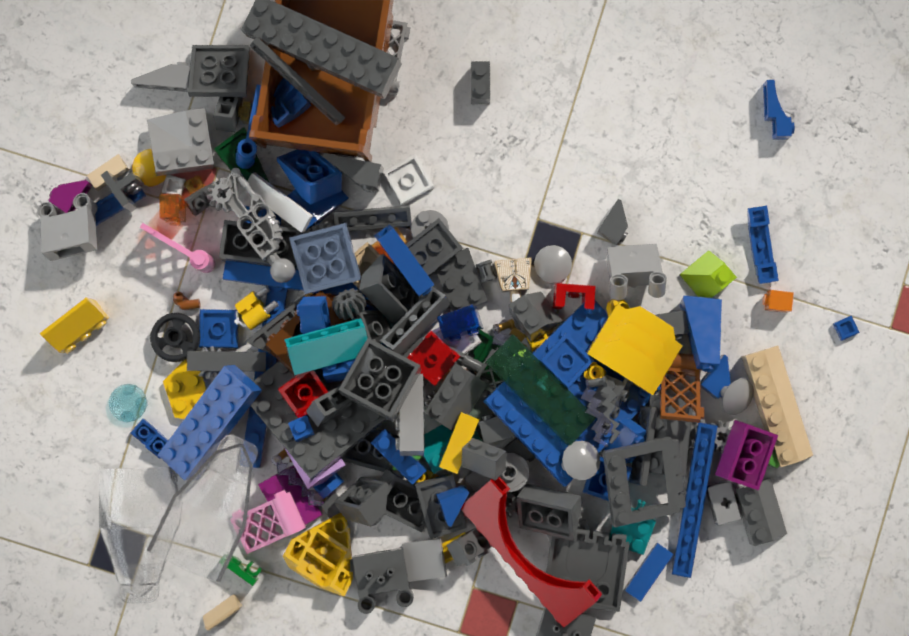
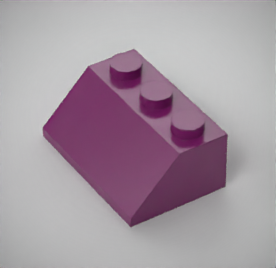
M734 420L715 475L759 490L778 435Z
M294 465L258 484L267 502L275 499L274 494L283 490L286 493L290 492L305 525L323 515Z

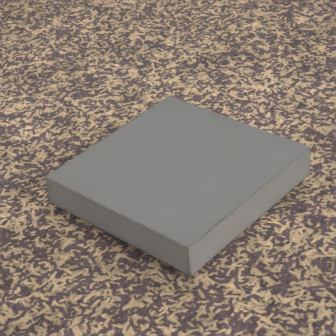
M441 538L405 542L402 544L408 582L447 577Z

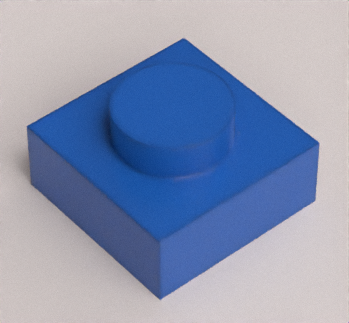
M307 415L288 423L296 442L314 435Z

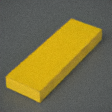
M460 412L439 467L458 474L462 464V448L472 439L479 421L478 418Z

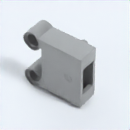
M80 193L74 198L73 204L78 210L61 214L50 202H44L39 205L37 213L40 216L41 251L48 260L54 261L97 250L95 219L97 204L87 194Z
M657 244L607 247L606 261L610 279L609 295L612 299L623 300L627 296V286L636 288L637 286L649 285L648 293L650 296L660 298L665 295L667 277L662 271Z

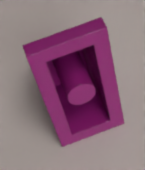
M87 180L60 184L57 188L52 189L48 201L65 213L75 211L77 208L73 204L74 198L80 193L87 194L93 185Z

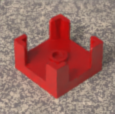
M556 283L553 294V308L561 310L565 306V298L568 295V298H580L582 296L581 304L585 301L584 308L594 310L596 286Z
M430 330L424 337V340L410 353L407 359L419 364L422 370L420 374H423L429 382L436 386L460 358V355Z

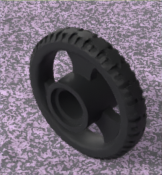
M170 313L162 316L156 321L150 334V342L154 352L160 358L169 362L186 360L187 351H196L200 344V331L196 322L182 313ZM172 320L173 327L166 329L163 337H158L161 327L166 322ZM185 323L192 329V342H187V335L181 330ZM178 333L179 339L176 342H172V335ZM166 345H170L174 348H181L182 354L169 355L162 350Z

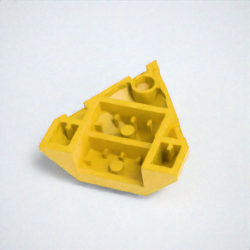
M341 512L291 539L283 554L288 567L319 588L341 596L346 595L353 580V572L350 569L352 554L350 528H348V521Z

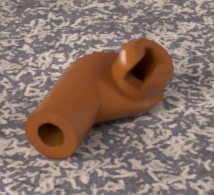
M175 292L173 294L174 303L182 310L201 308L199 299L189 300L182 292Z

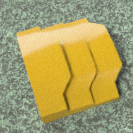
M616 304L586 353L630 380L647 393L654 395L683 345L675 340L674 328L643 307L638 306L625 309Z

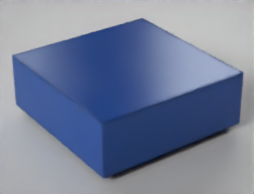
M852 315L833 323L840 341L860 333Z

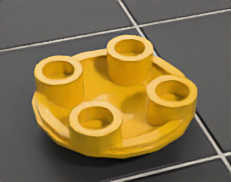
M145 149L134 158L132 171L142 180L144 185L153 187L164 182L166 175L156 176L152 149Z

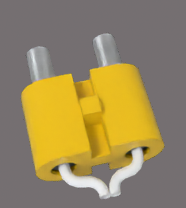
M267 286L257 293L252 291L235 304L237 309L235 323L237 325L241 324L243 327L253 330L270 317L269 313L279 306L275 300L268 306H263L261 298L270 292ZM239 314L242 315L241 318L243 319L244 323L239 321Z

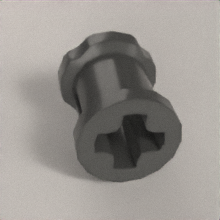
M492 260L475 265L482 277L481 283L498 278L492 269Z

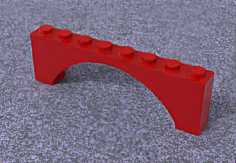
M500 476L496 480L491 479L463 504L461 510L476 526V529L485 536L489 544L498 551L502 559L511 566L515 574L525 582L528 589L538 597L541 604L551 612L554 619L565 627L595 604L602 593L590 579L586 582L554 577L538 569L523 556L512 539L506 520V496L510 488Z

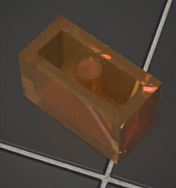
M159 194L160 218L171 226H180L181 222H186L185 198L180 194Z

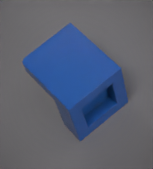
M335 473L327 481L313 488L324 499L344 481Z

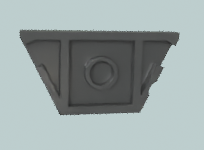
M302 295L249 337L246 342L271 354L266 349L267 338L273 333L277 334L281 330L280 326L287 319L290 321L295 316L294 312L297 305L306 296ZM300 327L297 329L294 336L302 335V333L300 332Z

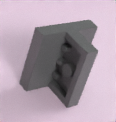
M108 171L102 173V178L122 207L130 212L137 209L129 195H135L141 191V187L144 185L142 180L132 172L119 181Z

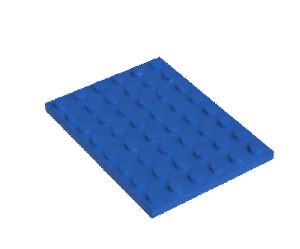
M596 300L594 310L585 309L584 301L483 401L563 487H566L574 479L563 470L561 465L564 451L568 445L576 441L589 442L599 453L609 443L614 424L611 422V428L607 435H604L602 439L597 438L595 431L603 416L588 410L587 406L599 386L590 388L589 379L584 378L583 373L567 389L560 384L549 398H546L542 394L543 392L533 384L544 370H547L539 360L565 333L587 352L608 319L607 312ZM592 358L593 362H596L597 365L606 370L607 375L622 382L624 381L625 377ZM632 385L629 390L628 399L622 402L619 415L616 419L613 418V420L618 422L626 418L632 419L640 411V406H645L649 402L651 394L636 385ZM660 385L655 391L654 395L660 390Z

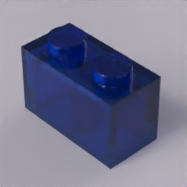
M473 304L437 317L443 339L451 343L461 340V336L467 334L468 336H473L480 333L479 330L484 329L478 309Z

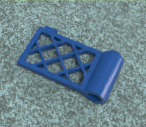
M259 84L256 85L246 139L241 140L237 146L236 163L242 169L251 168L256 158L257 146L249 138L253 116L257 113L261 89Z

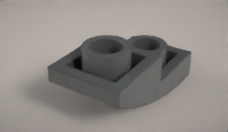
M212 183L184 199L194 216H197L211 206L209 204L211 200L207 199V195L212 194L208 191L210 187L214 189ZM224 192L221 193L223 198L227 197Z

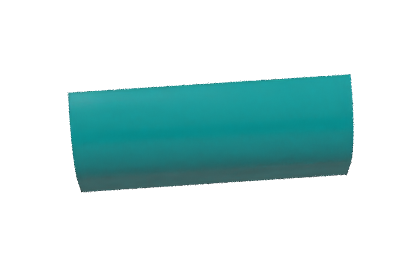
M362 319L284 339L294 375L357 358L367 340V333Z

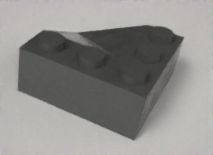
M367 338L342 382L339 392L344 397L393 422L422 371L421 366Z

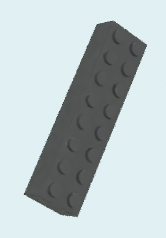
M255 0L241 28V31L251 39L258 37L264 44L383 99L386 98L402 65L399 58L271 0Z

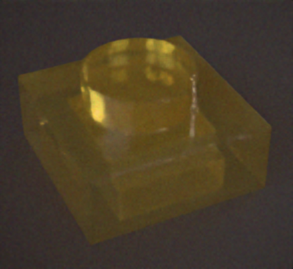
M243 101V105L239 107L238 117L243 124H249L252 111L251 102Z

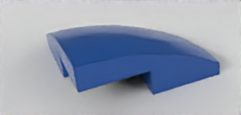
M285 78L281 80L273 95L276 98L275 107L271 106L273 121L279 128L296 119L311 106L307 98Z

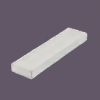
M252 173L247 181L252 190L260 195L273 212L301 233L305 232L313 215L257 173Z

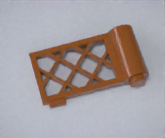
M678 353L666 374H673L677 379L670 382L665 376L663 377L660 384V419L697 423L704 419V407H700V370L702 371V369L696 368L693 354ZM686 376L695 377V382L690 385L684 378ZM679 381L686 387L682 391L674 386ZM671 389L677 395L670 398L665 391ZM689 390L695 395V398L691 401L684 395ZM679 397L686 403L682 408L674 402ZM671 405L676 412L665 413V408ZM691 407L695 411V416L688 415L684 410Z

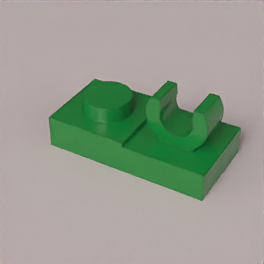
M228 555L221 563L250 585L254 586L259 580L256 575L261 572V567L256 572H253L251 566L254 562L248 563L245 569L241 564L242 561L236 556L232 555L230 557Z

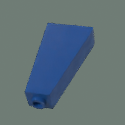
M389 224L374 235L418 296L428 294L435 284L395 229Z
M683 295L680 308L681 311L685 310L690 332L688 333V338L696 368L702 369L704 372L716 371L720 365L722 299Z

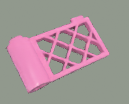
M141 224V229L190 257V263L195 269L203 273H209L215 268L214 258L205 251L197 250L191 252L146 224Z
M283 490L274 494L275 499L247 512H244L242 509L233 513L234 518L231 520L247 554L306 528L290 492L286 493ZM269 505L274 510V516L267 513ZM254 513L261 515L260 523L253 520ZM265 518L272 521L271 529L264 525ZM239 519L247 521L246 529L241 526ZM276 524L281 526L283 534L275 531ZM252 525L258 527L257 535L250 531ZM263 530L269 533L268 541L261 537ZM249 536L255 539V544L252 548L248 541Z

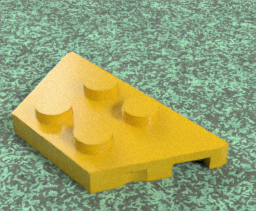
M187 359L182 361L163 381L174 417L180 419L186 418L207 389L203 376H199L201 371H187Z

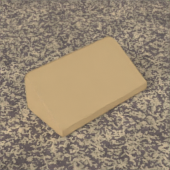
M118 154L87 176L93 187L99 191L107 185L101 176L102 173L108 171L118 178L130 169Z
M236 595L230 596L203 616L206 630L212 629L242 607Z

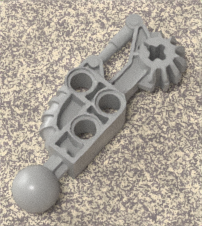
M233 168L228 178H220L219 184L215 181L212 183L214 189L208 188V191L212 193L207 195V199L211 200L209 204L211 207L216 206L217 211H220L223 207L225 213L232 210L239 218L237 221L238 229L262 260L269 262L272 278L277 282L286 283L293 278L295 267L290 260L280 259L277 255L280 247L279 244L283 241L281 236L283 230L279 228L280 222L275 220V214L260 195L252 190L238 168ZM237 181L251 196L250 210H247L239 200ZM222 192L226 194V198H223L221 196ZM260 210H267V215L265 217H258V212ZM251 221V227L246 230L243 229L244 222ZM262 236L263 242L259 245L254 244L255 238Z

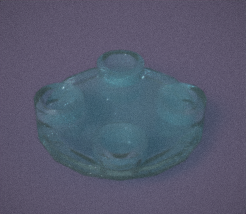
M133 384L120 385L114 389L109 398L111 413L115 418L124 422L137 420L143 415L148 406L143 390Z

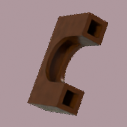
M321 290L317 294L313 293L310 296H326L331 326L353 321L351 318L347 320L339 319L332 308L333 301ZM297 311L294 312L295 316L290 321L287 319L280 326L281 330L277 334H271L266 340V349L293 375L294 372L284 339L294 337L295 332L300 327L301 321Z

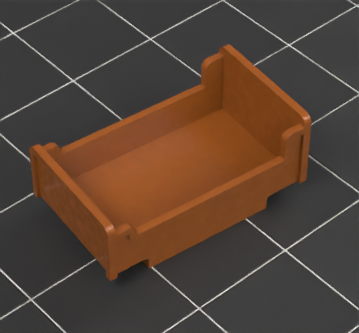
M275 0L276 3L388 53L393 23L392 8L394 0ZM269 47L337 109L345 119L340 124L335 125L311 103V106L304 113L278 128L272 118L271 106L275 107L276 98L273 95L284 77L265 61L257 113L252 119L249 138L260 148H266L269 145L359 157L367 162H372L370 147L373 128H376L381 97L322 70L312 71L306 63Z

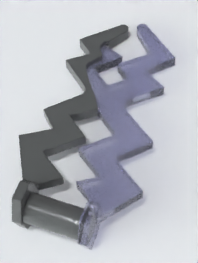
M603 376L602 378L586 380L587 387L581 399L591 403L586 413L598 418V421L591 428V430L598 432L593 440L608 447V444L600 439L606 431L602 427L603 424L611 425L606 432L613 434L610 444H613L621 432L616 430L620 423L610 419V415L616 408L611 402L617 398V395L609 387L606 376ZM605 386L600 391L609 395L602 403L603 406L608 408L604 413L596 410L601 400L593 397L597 392L591 390L592 387Z

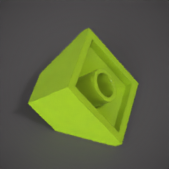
M709 250L679 274L698 297L704 298L714 297L737 278L730 268Z

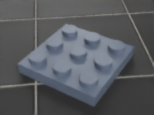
M346 223L289 238L305 294L361 280Z

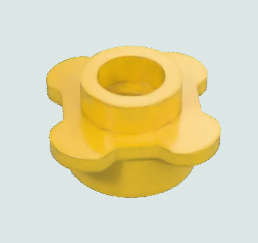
M592 362L588 370L584 371L583 376L589 380L602 378L605 376L606 370L597 365L596 362Z

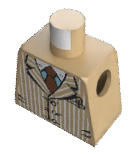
M531 258L494 261L501 292H510V302L512 303L521 297V291L529 290Z

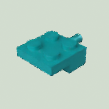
M638 500L636 508L631 507V511L644 507L646 502L642 500L641 503V500ZM656 518L619 527L612 526L609 540L612 539V533L626 535V542H629V551L644 555L656 524Z

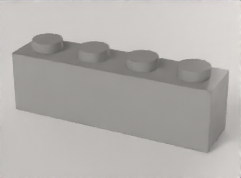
M423 374L418 376L400 409V419H396V431L400 430V438H396V450H400V456L424 455Z

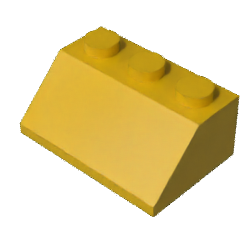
M86 297L44 329L40 335L59 353L66 352L68 354L76 348L75 345L79 341L83 342L91 337L92 331L104 327L109 317L96 300Z

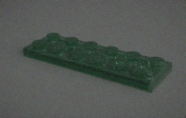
M514 334L485 362L567 446H571L595 420L596 417Z

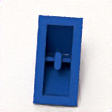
M463 485L436 494L443 517L450 527H452L469 494V491Z

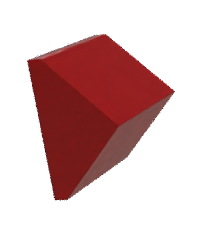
M314 370L296 375L278 389L282 398L298 418L308 414L306 411L315 399L328 393Z

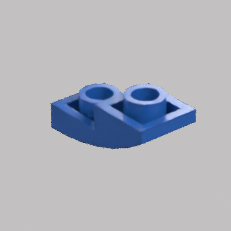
M142 418L130 434L160 459L158 454L168 442V439L146 419Z

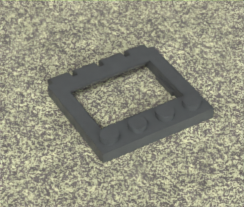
M664 437L603 451L613 527L679 513L680 508L686 507L685 493L681 492L684 491L683 475L677 474L682 472L681 457L674 456L680 454L678 439ZM662 450L668 503L649 505L631 511L625 458Z

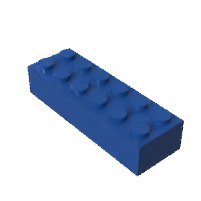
M236 365L224 366L159 452L158 456L184 481L196 478L262 389Z

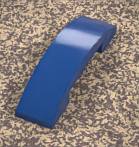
M767 205L747 208L750 245L759 284L779 281L771 246Z

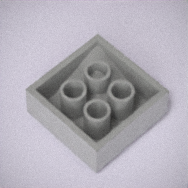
M205 108L185 110L147 120L156 176L213 169L214 161Z

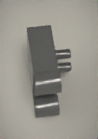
M403 547L354 555L352 557L359 595L357 607L361 613L369 614L374 610L376 600L370 594L399 590L396 595L397 604L401 607H408L412 604L414 593L410 589ZM401 593H408L411 599L408 602L401 601ZM369 599L372 602V607L364 608L361 604L362 600Z
M544 607L536 636H591L596 618L582 613L563 627L554 619L551 612Z

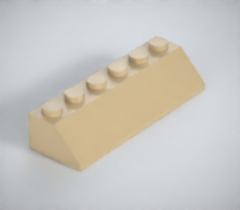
M779 346L741 356L748 380L753 387V396L763 428L768 432L778 435L774 450L779 467L791 465L813 456Z

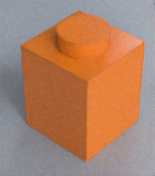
M767 291L763 296L765 310L785 313L792 312L794 292Z

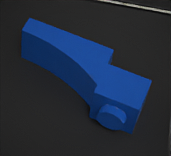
M766 80L763 83L764 121H772L773 140H787L794 134V122H792L791 117L786 116L779 103L775 80Z

